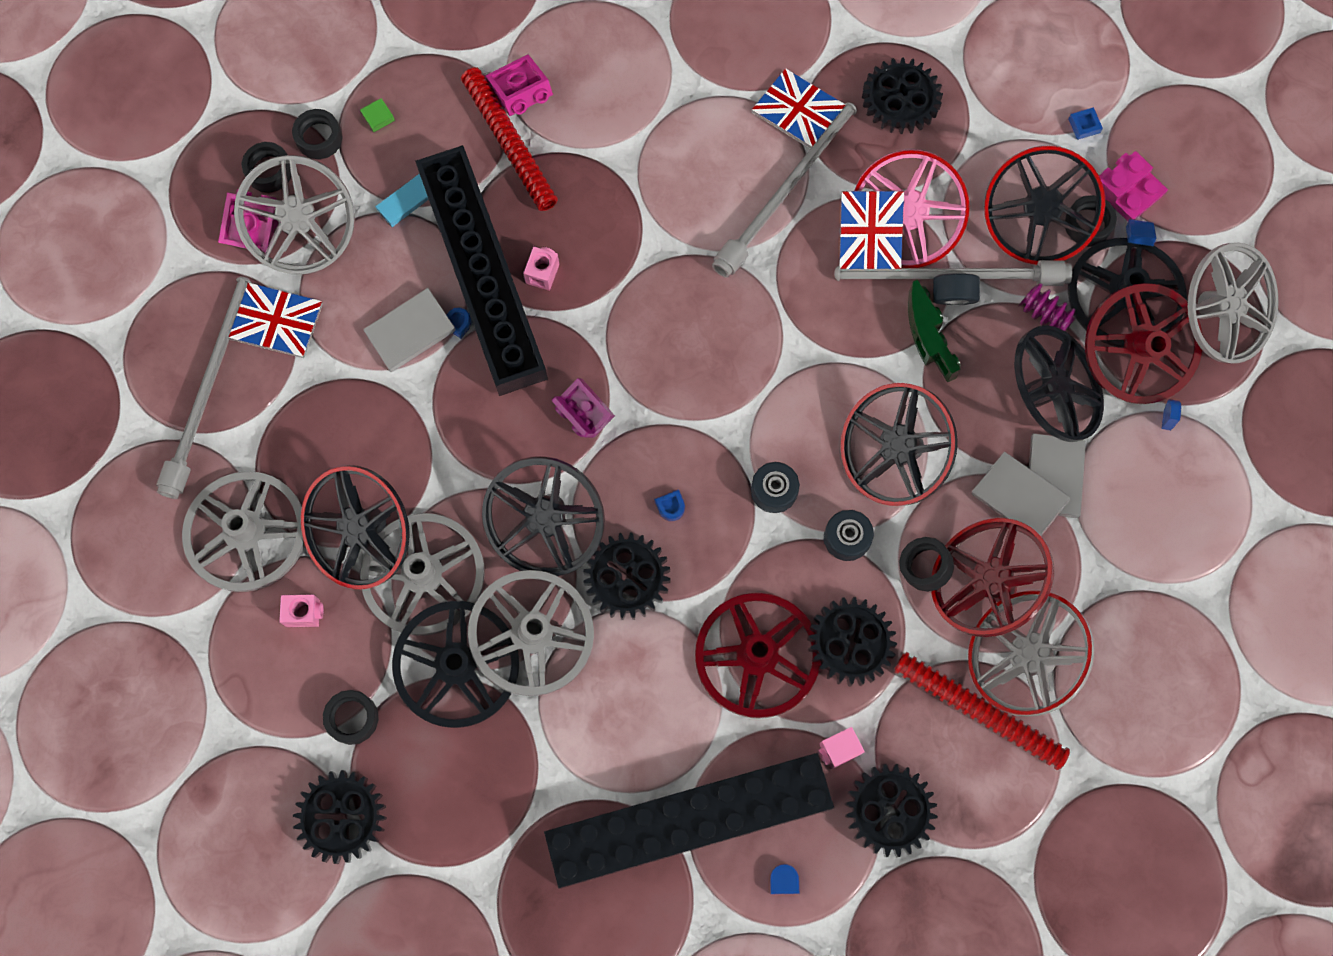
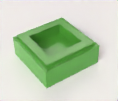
M382 98L360 109L361 114L373 132L395 121L394 116Z

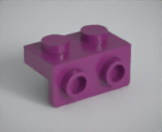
M577 378L561 396H555L552 399V402L556 405L555 410L563 418H567L573 424V431L580 437L594 438L615 417L582 378Z

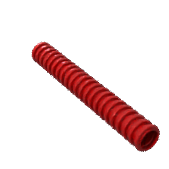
M478 67L466 70L461 76L462 83H464L472 100L475 101V105L479 108L490 130L493 131V135L498 143H500L501 148L504 150L505 155H507L512 167L515 168V172L522 180L523 185L526 186V190L529 192L530 197L533 198V202L537 205L539 211L551 209L558 201L557 196L550 189L549 183H547L542 171L539 170V166L532 158L531 153L528 152L524 141L521 140V136L517 133L510 118L506 115L495 93L492 92V88L487 80H485L481 70Z
M903 653L894 668L895 674L901 673L902 678H909L910 683L916 682L917 687L920 688L922 686L925 688V692L931 691L932 696L935 697L937 695L940 697V701L946 700L947 705L955 706V710L961 709L962 714L970 715V719L976 718L977 723L985 724V728L991 727L993 729L992 732L1000 733V737L1004 738L1006 736L1010 743L1016 742L1015 745L1017 747L1022 746L1025 752L1031 751V755L1039 756L1038 759L1040 761L1046 760V764L1049 766L1051 764L1054 765L1055 770H1059L1065 765L1070 755L1068 747L1062 748L1061 743L1055 744L1054 739H1047L1044 733L1040 735L1039 730H1032L1029 724L1025 726L1022 720H1015L1016 717L1014 715L1008 716V713L993 707L990 702H985L984 697L978 698L977 693H970L969 688L963 689L962 684H955L954 679L948 680L947 675H940V671L931 670L932 666L928 665L926 667L924 665L925 662L916 661L917 657L915 656L911 658L909 656L910 653Z

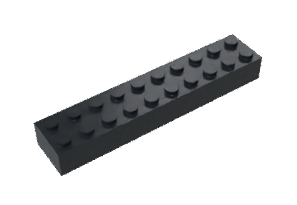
M462 145L416 160L422 183L498 395L502 396L548 380L545 365L464 146Z
M814 753L544 831L558 889H562L834 809V805L818 753Z

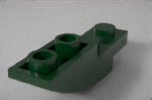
M918 279L912 282L908 296V317L913 340L925 366L935 362L948 383L957 378L961 371V364L958 357L949 351L945 336L941 332L938 333L943 324L942 312L932 304L928 289L924 285L921 286Z

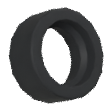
M323 109L307 110L300 114L293 123V139L303 155L311 159L320 160L330 157L340 148L343 139L341 128L336 118L330 112ZM316 124L330 126L332 133L325 142L312 145L304 141L303 135L309 127Z
M257 143L250 147L243 155L241 163L243 174L246 177L262 158L269 156L279 157L288 154L276 143ZM290 163L286 164L288 182L292 178ZM281 168L272 177H257L251 186L260 192L271 193L282 189Z
M1083 196L1076 200L1070 208L1076 212L1087 209L1096 212V196ZM1105 200L1103 216L1105 226L1101 232H1097L1087 247L1107 240L1116 226V211L1107 200ZM1066 214V222L1081 228L1076 218ZM1065 227L1069 237L1076 243L1084 237L1083 234Z
M922 537L913 540L903 549L899 559L900 571L911 586L921 591L929 592L943 587L952 577L954 570L952 555L945 545L936 538ZM934 550L942 558L941 568L929 578H918L912 572L913 560L923 551Z
M355 690L341 691L332 696L323 711V725L327 733L336 741L348 745L360 744L369 739L375 732L379 721L378 709L374 702L362 692ZM349 701L359 702L367 712V720L363 728L352 734L343 733L335 724L337 709Z

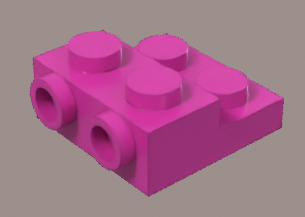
M529 54L485 75L488 84L498 96L500 104L509 116L523 114L528 107L536 103H545L553 95L548 78Z
M1136 151L1131 155L1128 153L1123 154L1115 163L1117 167L1113 170L1108 167L1099 175L1104 188L1105 200L1110 202L1113 208L1127 221L1129 219H1137L1168 191L1150 173L1153 167Z
M227 192L218 243L246 248L235 224L234 206L237 192L236 194ZM247 192L246 196H252V192ZM261 194V197L276 200L275 197ZM244 201L245 206L275 213V207ZM243 210L246 229L252 241L262 252H266L279 221Z

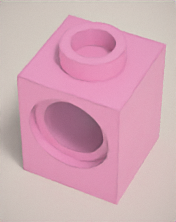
M533 247L523 273L526 284L550 291L559 267L558 254L547 247H542L541 249ZM540 264L548 265V267L545 269L537 268V266Z
M281 595V624L285 627H319V619L323 618L324 608L323 603H320V600L315 595ZM303 605H308L307 614L303 617H298V609Z
M852 727L823 740L819 744L821 749L818 750L825 765L829 764L831 769L865 752Z

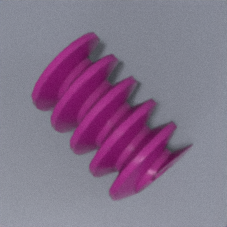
M1039 283L1030 290L1019 306L1024 303L1026 304L1023 310L1025 313L1034 310L1032 314L1034 320L1042 316L1040 325L1050 322L1049 326L1066 331L1076 319L1073 317L1076 309L1073 308L1066 312L1067 302L1058 306L1059 296L1049 299L1051 290L1048 289L1041 293L1043 284Z

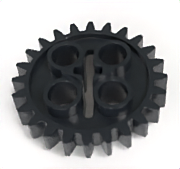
M904 57L901 58L900 63H897L892 58L890 65L883 61L881 69L875 66L873 74H868L867 81L864 82L863 107L868 108L866 115H874L873 123L881 121V129L887 125L890 126V133L895 128H899L900 134H903L904 129L907 128L912 134L915 126L921 131L924 123L930 125L932 118H936L938 110H940L943 93L940 92L942 85L936 84L938 76L930 77L931 68L924 71L922 70L924 63L915 66L914 59H911L909 64H907ZM914 102L920 103L921 106L915 105Z
M630 532L628 539H624L622 533H619L617 541L608 536L609 544L605 545L603 542H600V552L596 550L593 554L595 559H589L586 562L591 568L583 569L584 575L590 577L583 581L584 585L592 586L586 591L587 596L596 595L592 600V604L597 605L601 602L600 612L603 613L609 608L611 618L619 612L621 620H624L626 613H630L632 620H635L636 612L638 611L645 617V608L648 607L650 610L655 611L653 602L663 603V598L659 594H668V589L663 584L671 582V578L664 576V574L670 572V567L662 566L667 562V556L658 557L662 552L661 547L653 550V540L644 544V535H641L638 540H634L632 532ZM620 553H629L632 557L631 560L627 563H620L617 560ZM612 562L624 574L631 572L632 579L647 587V590L643 591L629 578L623 581L621 572L609 567L607 563ZM643 568H649L653 571V575L648 579L641 578L638 573ZM605 574H612L616 577L615 581L610 585L603 584L601 578ZM633 589L638 595L634 600L629 601L623 598L624 591Z
M843 597L840 600V606L833 600L830 603L831 610L824 606L821 609L823 616L816 615L814 617L818 625L811 624L809 630L815 634L809 635L807 640L814 642L815 645H812L808 652L817 653L812 662L820 661L822 663L818 671L821 672L827 669L829 671L827 679L836 675L837 684H840L845 678L849 687L853 685L855 679L859 686H862L865 683V677L872 683L875 680L874 673L881 677L884 674L881 667L888 669L891 666V663L886 658L893 659L896 655L889 650L897 646L896 642L890 640L896 634V631H888L887 629L892 624V621L884 622L882 620L886 614L885 611L880 614L875 613L877 609L876 604L870 609L867 608L866 599L858 605L856 597L852 598L850 604ZM837 619H845L849 623V630L840 629ZM859 619L861 623L854 638L856 645L850 651L848 664H844L843 661L850 646V640L848 639L854 633L856 620ZM863 628L872 629L875 639L866 638L863 634ZM829 644L838 645L841 648V655H833L829 650ZM856 653H862L866 656V665H860L856 661Z
M883 764L881 773H879L876 767H872V777L865 772L862 773L861 776L864 783L856 780L853 784L858 790L848 791V795L854 798L853 801L845 803V806L852 808V812L846 814L845 817L854 819V823L848 828H857L859 832L855 835L854 839L863 837L865 839L863 848L872 844L873 854H877L880 849H883L884 857H889L891 850H893L897 858L901 857V849L903 848L905 853L910 855L912 854L911 845L921 849L922 846L919 839L928 841L930 838L925 831L935 830V827L929 823V820L938 818L937 815L930 813V809L937 807V803H930L928 800L934 795V792L925 793L924 789L928 782L919 784L917 782L920 776L919 773L910 777L909 767L905 768L902 773L899 772L898 764L893 766L892 771H889L887 764ZM884 783H889L894 787L895 794L892 798H887L882 794L881 787ZM906 790V796L894 810L897 816L892 815L888 817L881 830L876 831L875 827L888 812L885 806L894 804L900 793ZM907 800L913 801L917 805L915 816H910L905 812L904 805ZM867 805H872L878 810V817L875 821L866 818L864 812ZM890 823H895L900 827L901 835L898 839H893L889 836L887 829Z
M341 770L339 778H337L335 772L330 771L329 780L319 775V785L309 782L308 785L311 792L301 791L300 794L305 798V801L295 803L297 807L301 808V812L293 814V817L300 819V823L293 826V829L302 830L303 833L297 837V840H307L303 847L304 850L314 848L311 857L317 858L323 853L322 862L327 863L332 856L333 864H339L341 856H343L346 863H351V854L357 859H361L362 848L371 852L372 849L369 842L380 841L374 834L376 831L384 832L385 830L378 823L379 821L387 820V817L379 815V811L385 809L386 805L377 803L383 796L381 793L372 794L376 788L375 784L372 783L366 787L367 777L363 776L357 782L358 773L352 772L349 778H347V772ZM330 794L333 798V804L329 809L324 810L321 806V801L324 796ZM359 795L361 806L357 810L352 811L349 807V801L353 796ZM341 811V813L347 815H364L365 818L364 820L341 819L339 822L333 819H316L315 815H338ZM327 823L331 828V832L327 838L322 839L319 836V828ZM356 824L359 827V834L355 839L350 840L347 836V829L350 825Z

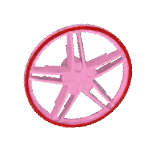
M902 150L888 154L874 162L860 177L854 191H862L866 183L874 191H881L869 180L872 175L892 191H903L876 171L898 159H923L918 170L915 171L907 190L904 191L903 229L913 260H901V268H920L933 264L945 257L960 241L968 223L969 197L961 176L946 160L927 151ZM931 161L932 165L922 191L915 190L927 162ZM936 165L942 167L954 180L959 191L961 205L925 199ZM930 207L961 210V214H929ZM959 220L958 226L950 240L937 252L927 256L923 221ZM918 228L923 254L921 259L917 257L910 230Z

